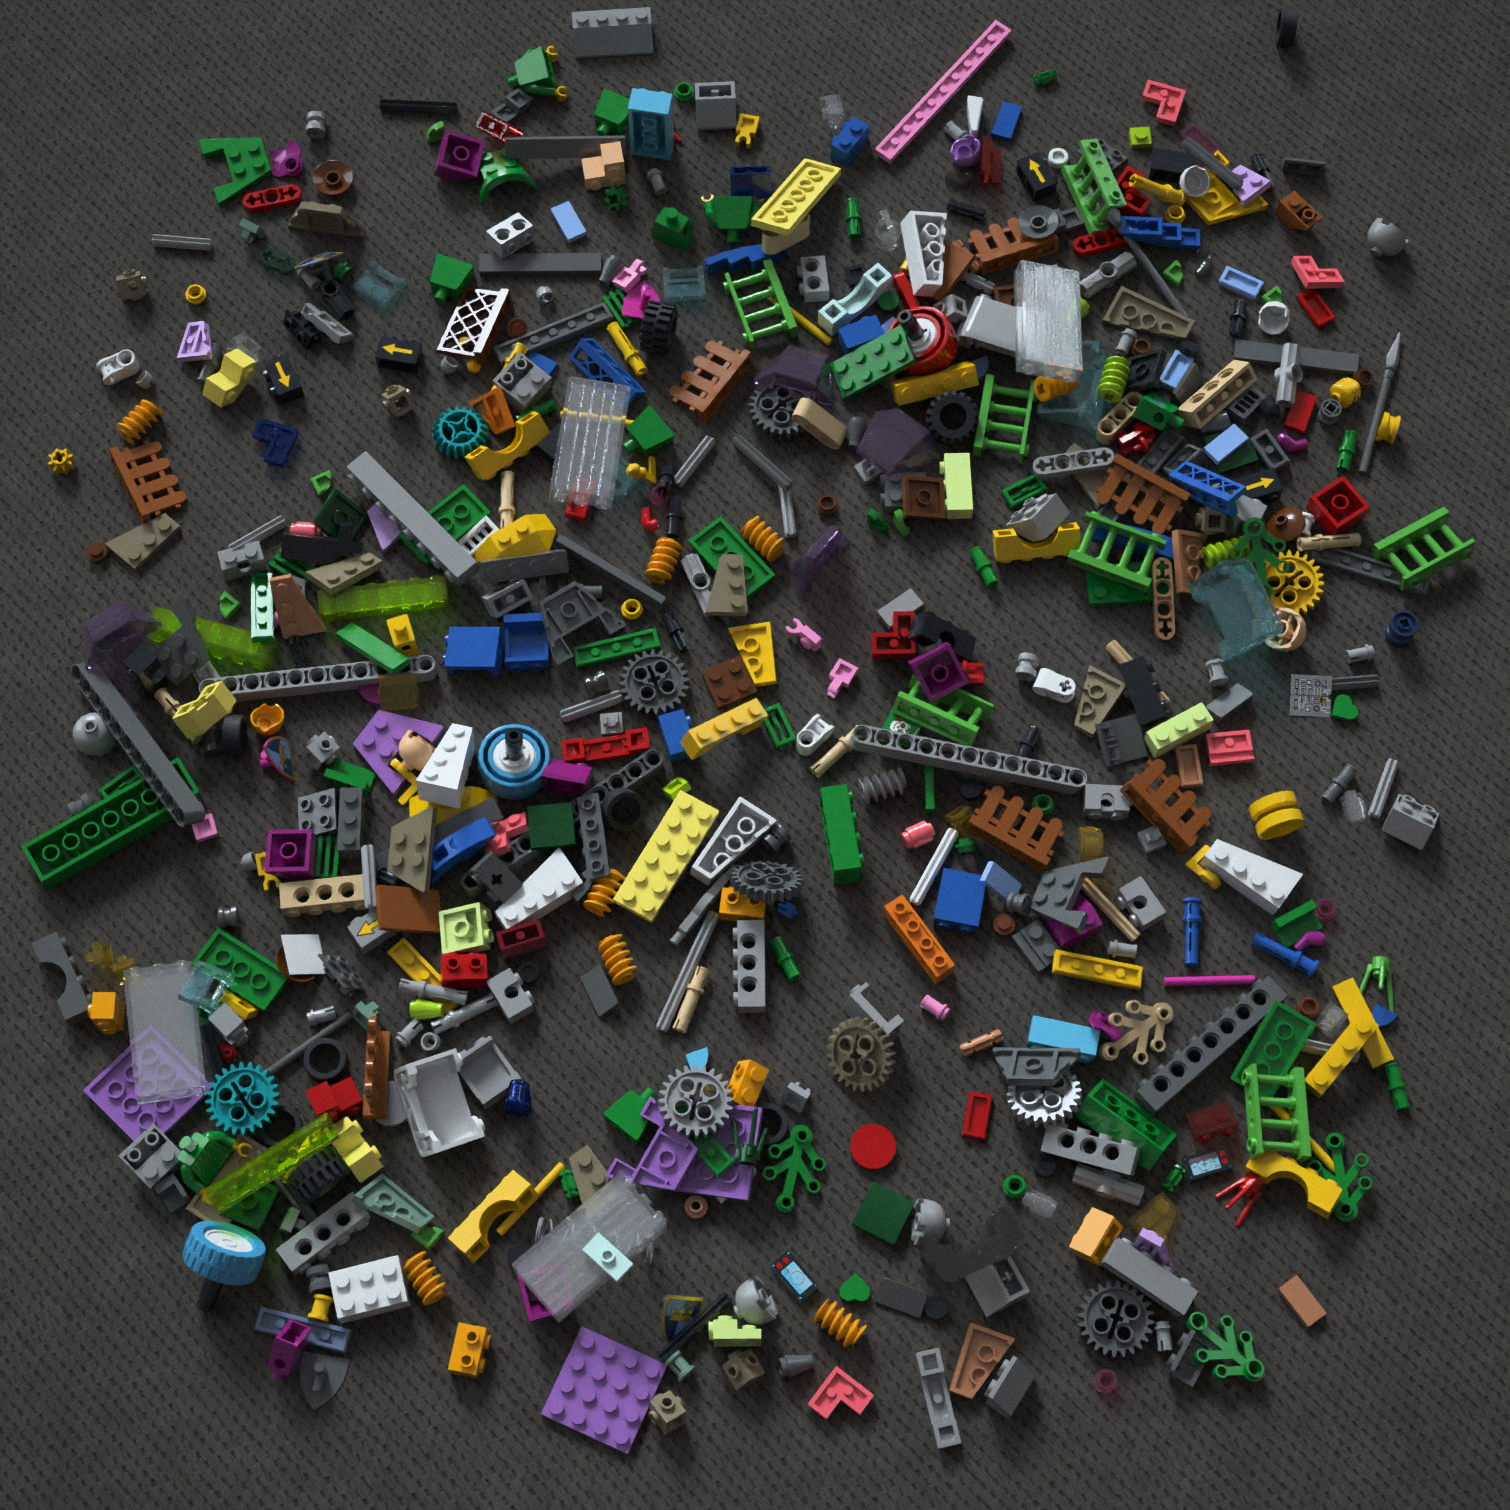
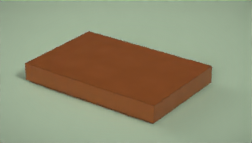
M945 240L943 241L945 251L942 257L944 262L942 286L932 297L924 296L936 303L948 296L975 260L973 254Z
M387 885L375 887L378 930L441 934L439 890L429 889V893H424L416 888Z

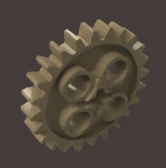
M856 1017L839 1023L838 1027L832 1030L834 1035L828 1037L832 1043L826 1045L831 1050V1053L826 1056L833 1060L828 1065L835 1066L836 1068L833 1071V1075L839 1073L838 1081L846 1080L845 1087L853 1085V1091L861 1089L862 1092L872 1091L884 1085V1082L890 1079L888 1074L894 1072L890 1066L896 1063L895 1060L891 1059V1056L896 1054V1052L891 1051L889 1048L894 1043L887 1042L890 1035H883L884 1027L882 1026L877 1029V1022L869 1023V1018L861 1020L860 1017Z

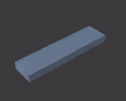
M261 1307L254 1328L255 1331L277 1336L287 1322L292 1319L312 1327L306 1344L346 1353L352 1334L351 1329Z

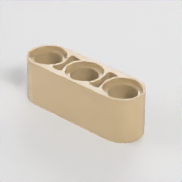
M807 214L789 236L763 230L762 251L770 255L777 254L807 238L810 234V215Z
M1128 393L1099 422L1096 432V439L1099 443L1104 445L1112 443L1117 438V433L1125 430L1136 419L1132 415L1140 399L1143 397L1140 393Z
M801 398L792 414V419L824 445L835 450L840 448L848 432L847 427L814 401L808 398Z

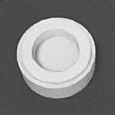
M1055 148L1050 151L1048 163L1052 167L1062 168L1067 164L1068 153L1064 149Z

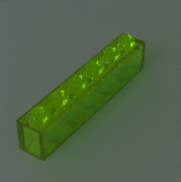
M435 575L426 579L411 578L408 581L391 580L387 583H368L364 586L351 585L334 595L329 594L325 590L317 591L319 616L322 623L450 608L446 576Z
M154 606L146 630L152 640L162 642L171 637L182 627V624L172 610ZM196 617L197 621L195 624L198 633L202 634L207 652L211 653L212 656L223 659V657L230 658L237 664L245 662L259 670L264 668L271 670L279 650L276 638H274V642L252 643L250 631Z
M327 1112L207 1187V1198L217 1213L221 1214L339 1139L338 1128Z

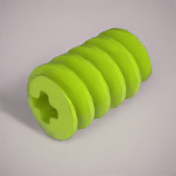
M1111 356L1105 361L1099 387L1097 388V394L1102 400L1109 403H1119L1122 401V395L1124 394V388L1130 373V363L1127 359L1120 356Z
M1244 535L1239 536L1238 539L1232 538L1230 541L1224 540L1222 543L1217 542L1215 545L1209 544L1207 547H1202L1203 558L1210 571H1214V564H1216L1218 569H1222V562H1224L1226 567L1230 566V560H1232L1234 565L1238 564V559H1233L1230 556V550L1238 544ZM1249 543L1243 549V555L1240 557L1242 563L1250 553ZM1237 548L1233 549V556L1238 557L1240 550Z

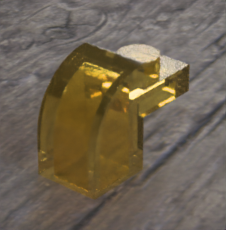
M1091 826L1079 827L1077 864L1102 858L1103 833L1101 829Z

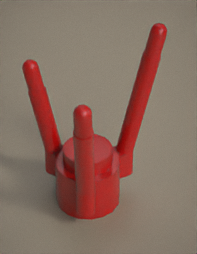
M1250 1173L1246 1178L1242 1176L1237 1182L1215 1195V1199H1219L1239 1187L1240 1192L1225 1206L1226 1210L1230 1209L1243 1196L1248 1198L1251 1196L1235 1224L1236 1227L1241 1225L1255 1200L1261 1195L1259 1191L1264 1187L1263 1182L1253 1173Z

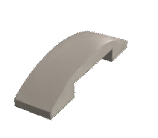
M935 1348L917 1352L916 1359L937 1448L961 1444L946 1384L940 1350Z

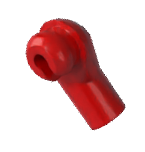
M641 508L642 526L647 532L658 530L659 522L657 519L652 520L651 508Z
M227 1043L218 1044L222 1059L225 1061L235 1059L236 1050Z

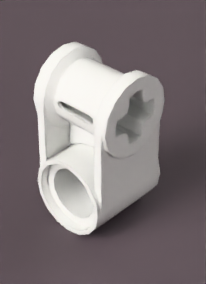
M122 350L110 357L101 359L97 363V368L103 374V382L106 385H112L136 374L139 371L140 365L132 351Z
M1041 668L1032 690L1039 695L1062 703H1068L1074 698L1075 682L1071 678L1057 674L1050 669Z
M816 714L798 733L796 741L797 752L803 756L811 755L831 736L835 727L833 725L829 726L821 719L819 714ZM806 740L809 741L811 744L804 745L801 742Z

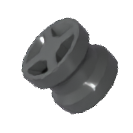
M1015 891L1010 892L1006 901L1007 911L1013 914L1018 912L1020 915L1027 916L1031 911L1029 906L1032 896L1025 893L1020 895L1019 892Z
M231 906L228 909L218 907V925L220 929H225L227 926L239 927V911L237 906Z

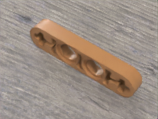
M1161 557L1156 559L1151 566L1154 633L1160 641H1168L1175 634L1173 576L1171 562L1167 558ZM1162 562L1163 566H1167V569L1163 571V578L1156 580V577L1159 578L1161 576L1160 569H1156V567ZM1160 583L1166 584L1168 586V593L1160 594L1157 591V585ZM1159 605H1167L1170 610L1169 614L1166 616L1161 615L1158 612ZM1158 619H1170V622H1166V629L1170 630L1166 637L1159 631L1163 628V621L1158 622Z

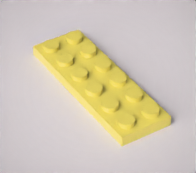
M804 159L753 216L751 226L775 232L779 235L789 236L840 177L841 168Z
M680 790L613 898V902L652 923L717 818L719 810Z

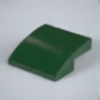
M873 1182L851 1226L893 1247L915 1202Z

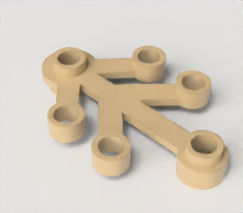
M1131 1000L1126 1004L1128 1013H1142L1150 1017L1141 1021L1123 1017L1121 1013L1110 1014L1108 1021L1111 1026H1124L1133 1029L1116 1042H1106L1099 1047V1055L1103 1060H1115L1119 1055V1050L1138 1037L1133 1061L1137 1065L1146 1064L1148 1061V1054L1146 1053L1149 1029L1154 1025V1039L1150 1042L1151 1050L1162 1052L1166 1047L1163 1035L1165 1025L1170 1023L1173 1018L1171 1006L1160 1002L1151 1007L1142 1005L1137 1000ZM1132 1003L1136 1005L1135 1011L1131 1009ZM1162 1009L1165 1011L1164 1018L1160 1015ZM1115 1015L1119 1018L1117 1024L1113 1020ZM1157 1041L1160 1043L1159 1049L1155 1047ZM1110 1047L1113 1048V1055L1108 1053ZM1139 1054L1143 1056L1142 1062L1138 1060Z

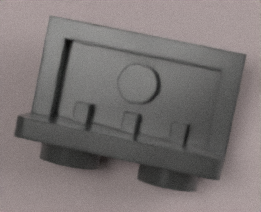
M1192 1329L1188 1335L1186 1333L1182 1334L1177 1343L1180 1346L1177 1355L1172 1353L1166 1364L1169 1367L1166 1374L1191 1389L1204 1365H1199L1194 1361V1353L1201 1348L1209 1351L1215 1347L1195 1335L1196 1331ZM1199 1353L1200 1359L1204 1360V1356Z

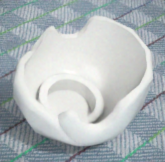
M1198 165L1185 169L1180 176V188L1186 195L1191 197H1200L1205 194L1210 187V177L1206 169Z
M1277 301L1267 302L1259 312V327L1265 333L1271 335L1282 333L1287 328L1290 320L1289 309L1283 303Z

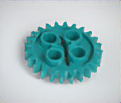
M240 1062L239 1068L231 1064V1071L229 1072L223 1068L224 1075L222 1077L217 1074L215 1075L218 1080L217 1083H209L213 1087V1091H206V1094L211 1099L206 1100L205 1103L212 1106L206 1111L208 1114H214L210 1120L213 1123L217 1122L216 1127L218 1129L224 1127L226 1134L232 1130V1134L235 1137L238 1136L240 1131L246 1137L248 1130L256 1135L257 1127L265 1130L263 1123L271 1124L270 1115L277 1116L273 1109L281 1106L275 1101L282 1098L276 1092L280 1089V1086L273 1084L276 1078L274 1076L269 1077V1070L263 1071L261 1065L254 1069L252 1062H249L247 1068L243 1062ZM252 1079L249 1087L242 1088L245 1080ZM233 1083H236L238 1089L255 1112L253 1116L232 1087ZM232 1092L231 1099L223 1101L224 1095ZM257 1098H264V1101L260 1106H254V1102ZM243 1110L244 1116L236 1120V1113Z

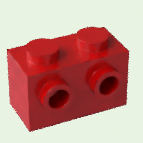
M450 952L441 955L440 983L442 987L452 989L486 988V981L488 979L486 954H480L479 952L468 954Z

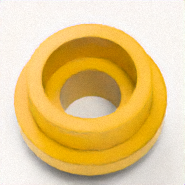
M1172 205L1166 210L1165 219L1168 223H1182L1185 219V212L1181 206Z
M194 284L188 287L185 296L189 303L197 305L206 299V291L200 285Z
M628 599L623 603L621 611L625 618L635 620L642 615L643 607L638 600ZM630 608L636 609L635 612H629L628 610Z

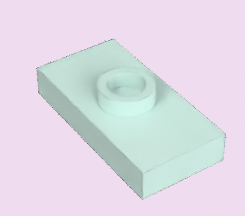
M599 1232L582 1249V1252L616 1283L634 1266L627 1257Z

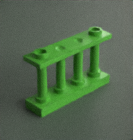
M1098 139L1080 140L1079 145L1083 155L1076 165H1064L1061 169V173L1089 234L1110 229L1105 219L1112 208L1126 207L1127 205ZM1088 163L1091 171L1086 177L1083 169ZM1095 179L1098 188L1093 193L1090 185ZM1101 196H1103L1105 201V205L1102 209L1098 204V201L1101 198Z
M771 259L763 261L764 269L761 270V273L733 282L729 273H726V282L723 283L726 295H731L745 332L742 333L745 345L749 344L751 351L755 350L754 340L781 331L788 332L790 339L798 337L795 319ZM763 280L769 282L770 286L768 289L738 299L735 289ZM769 297L771 299L775 298L777 301L772 307L748 315H744L741 307ZM775 314L782 315L783 320H781V323L751 333L748 323Z
M986 374L972 456L981 457L982 450L989 448L1019 453L1018 463H1022L1023 456L1028 457L1030 445L1026 444L1032 402L1037 401L1034 393L1035 381H1031L1030 391L997 386V383H993L994 375ZM1000 394L1028 399L1027 409L994 404V401H990L991 395ZM997 412L1025 417L1024 427L991 422V419H987L988 413ZM993 430L1022 435L1021 445L988 440V438L984 437L985 431Z
M1445 507L1374 544L1373 558L1376 560L1388 559L1403 576L1400 586L1402 592L1408 588L1416 587L1421 581L1462 559H1468L1473 554L1475 540L1472 538L1462 543L1447 526L1449 511ZM1440 530L1455 548L1445 553L1429 534ZM1417 540H1423L1437 558L1427 562L1412 543ZM1405 549L1420 567L1410 572L1394 553Z
M1086 511L1084 522L1089 523L1079 549H1076V551L1070 550L1067 563L1148 592L1152 579L1148 578L1147 573L1157 549L1164 551L1167 540H1164L1161 535L1155 533L1148 534L1104 518L1098 512L1092 511L1090 513ZM1100 527L1109 532L1099 557L1094 558L1088 556L1087 550L1096 528ZM1119 534L1129 538L1119 564L1113 565L1108 563L1107 558L1116 535ZM1138 541L1149 545L1139 572L1135 573L1129 571L1127 566Z
M913 674L908 686L912 688L909 694L902 691L898 693L892 712L962 745L972 747L980 728L975 725L978 720L987 723L994 704L959 688L931 703L930 701L928 703L917 699V696L920 692L925 693ZM939 702L951 706L948 713L936 708ZM959 710L971 716L968 721L956 717Z
M1251 1064L1243 1071L1241 1077L1245 1088L1248 1126L1247 1150L1250 1152V1159L1255 1160L1264 1153L1263 1150L1291 1152L1293 1159L1298 1163H1303L1311 1157L1304 1068L1294 1067L1286 1076L1257 1074L1256 1064ZM1258 1084L1283 1085L1287 1088L1288 1098L1259 1096ZM1260 1106L1285 1107L1289 1110L1290 1120L1261 1119ZM1262 1128L1289 1130L1292 1142L1263 1141Z

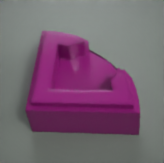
M380 683L358 686L362 698L374 706H382Z

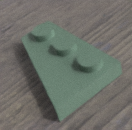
M384 1174L379 1175L352 1198V1202L416 1233L422 1231L434 1218V1215Z

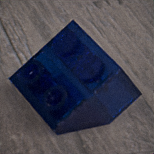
M771 165L730 167L731 196H752L759 199L772 196Z

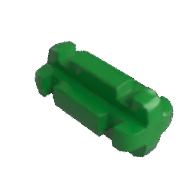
M1052 69V72L1046 71L1039 73V76L1037 74L1034 75L1033 81L1035 86H1039L1040 83L1044 85L1052 82V80L1056 81L1058 75L1056 70Z
M1174 1165V1171L1171 1170L1165 1178V1183H1162L1163 1189L1167 1192H1174L1173 1188L1177 1187L1182 1180V1174H1186V1170L1180 1165Z
M564 1170L559 1173V1176L563 1178L561 1183L564 1192H567L565 1195L567 1199L579 1195V1192L575 1190L577 1185L574 1176H571L573 1174L572 1170Z

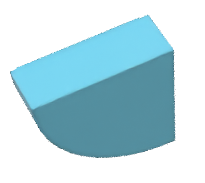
M707 1047L686 1054L690 1070H693L694 1064H696L698 1070H701L703 1065L707 1064Z

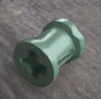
M680 1350L670 1356L664 1363V1366L669 1367L677 1375V1380L682 1382L694 1371L695 1367L688 1364L681 1356L682 1352Z

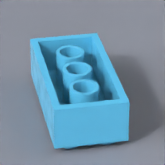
M632 88L628 105L631 155L670 160L675 141L673 95L663 91L656 92L643 88Z

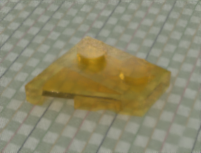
M1161 1191L1131 1217L1127 1223L1138 1235L1145 1228L1146 1230L1156 1232L1159 1237L1166 1241L1178 1208Z

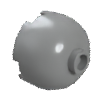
M1377 218L1368 230L1367 235L1368 242L1372 246L1371 251L1379 257L1381 255L1390 257L1399 254L1409 243L1408 239L1404 240L1406 235L1392 223L1385 225L1382 223V218Z
M97 712L82 716L74 725L73 740L78 750L84 755L102 756L109 753L115 747L116 738Z
M918 1198L914 1204V1209L918 1210L915 1219H911V1240L914 1241V1246H932L943 1238L944 1232L949 1231L950 1219L946 1218L945 1211L940 1204L932 1200Z
M757 1276L750 1278L739 1286L735 1295L736 1306H734V1310L740 1319L744 1318L753 1325H763L776 1319L775 1315L778 1314L772 1296L768 1297L761 1288L765 1286L764 1282Z

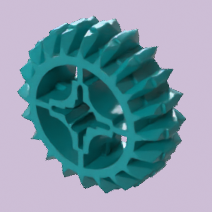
M456 405L455 410L452 411L448 408L447 414L441 412V418H436V425H433L432 436L435 440V446L439 448L442 454L446 452L448 458L454 454L456 460L459 456H462L465 460L466 455L481 445L486 446V440L489 439V427L486 425V419L482 418L480 412L476 413L473 407L468 411L466 406L463 409H459ZM470 424L477 428L476 434L470 429ZM445 431L451 435V441L445 438Z

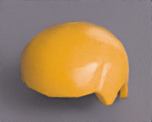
M264 703L259 708L254 709L250 715L252 729L261 735L276 734L284 723V710L278 704L271 707Z

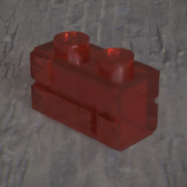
M485 110L481 113L475 125L477 130L504 144L505 137H521L523 134L521 129Z

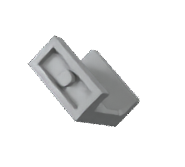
M867 982L862 986L856 985L849 993L850 997L847 1000L848 1004L845 1012L852 1019L860 1017L861 1020L869 1018V1023L876 1021V1028L878 1029L883 1026L882 1034L890 1035L887 1042H893L899 1036L904 1020L897 1014L892 1020L887 1022L866 1000L870 985Z
M491 1036L487 1038L482 1037L468 1051L463 1050L459 1052L463 1060V1066H461V1070L458 1073L485 1110L523 1084L521 1077L508 1063Z

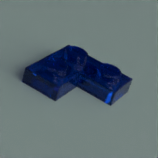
M260 417L252 437L269 444L263 457L265 463L284 468L299 436V430Z

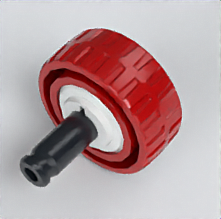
M928 306L914 307L909 310H903L898 314L888 331L900 325L908 336L917 363L901 372L908 376L916 377L931 375L944 370L953 360L958 344L957 334L948 318L938 309Z

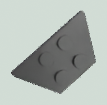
M993 1047L992 1049L993 1056L1007 1084L1017 1086H1054L1081 1057L1080 1048Z

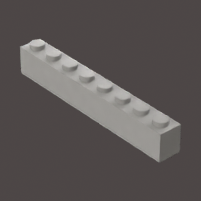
M366 451L346 466L349 473L347 477L350 482L355 486L358 484L362 488L361 491L367 499L372 498L376 502L375 506L381 513L386 512L391 523L395 527L399 525L403 530L404 536L409 541L413 540L417 544L418 550L423 555L427 554L432 564L437 569L441 568L445 572V577L451 583L455 582L460 587L479 571L477 561Z

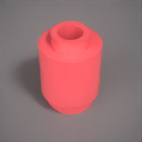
M311 522L291 524V533L323 536V532Z
M923 820L904 829V832L900 835L907 849H916L932 841L935 831L931 823H926Z

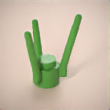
M1375 956L1373 957L1372 964H1367V971L1359 990L1363 994L1371 973H1373V977L1379 979L1380 990L1383 989L1384 979L1386 978L1389 1010L1394 1012L1391 960L1387 957Z

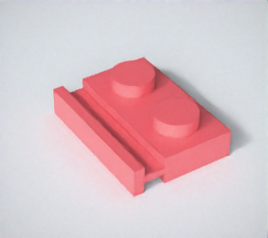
M1249 730L1209 733L1205 735L1210 766L1254 761Z

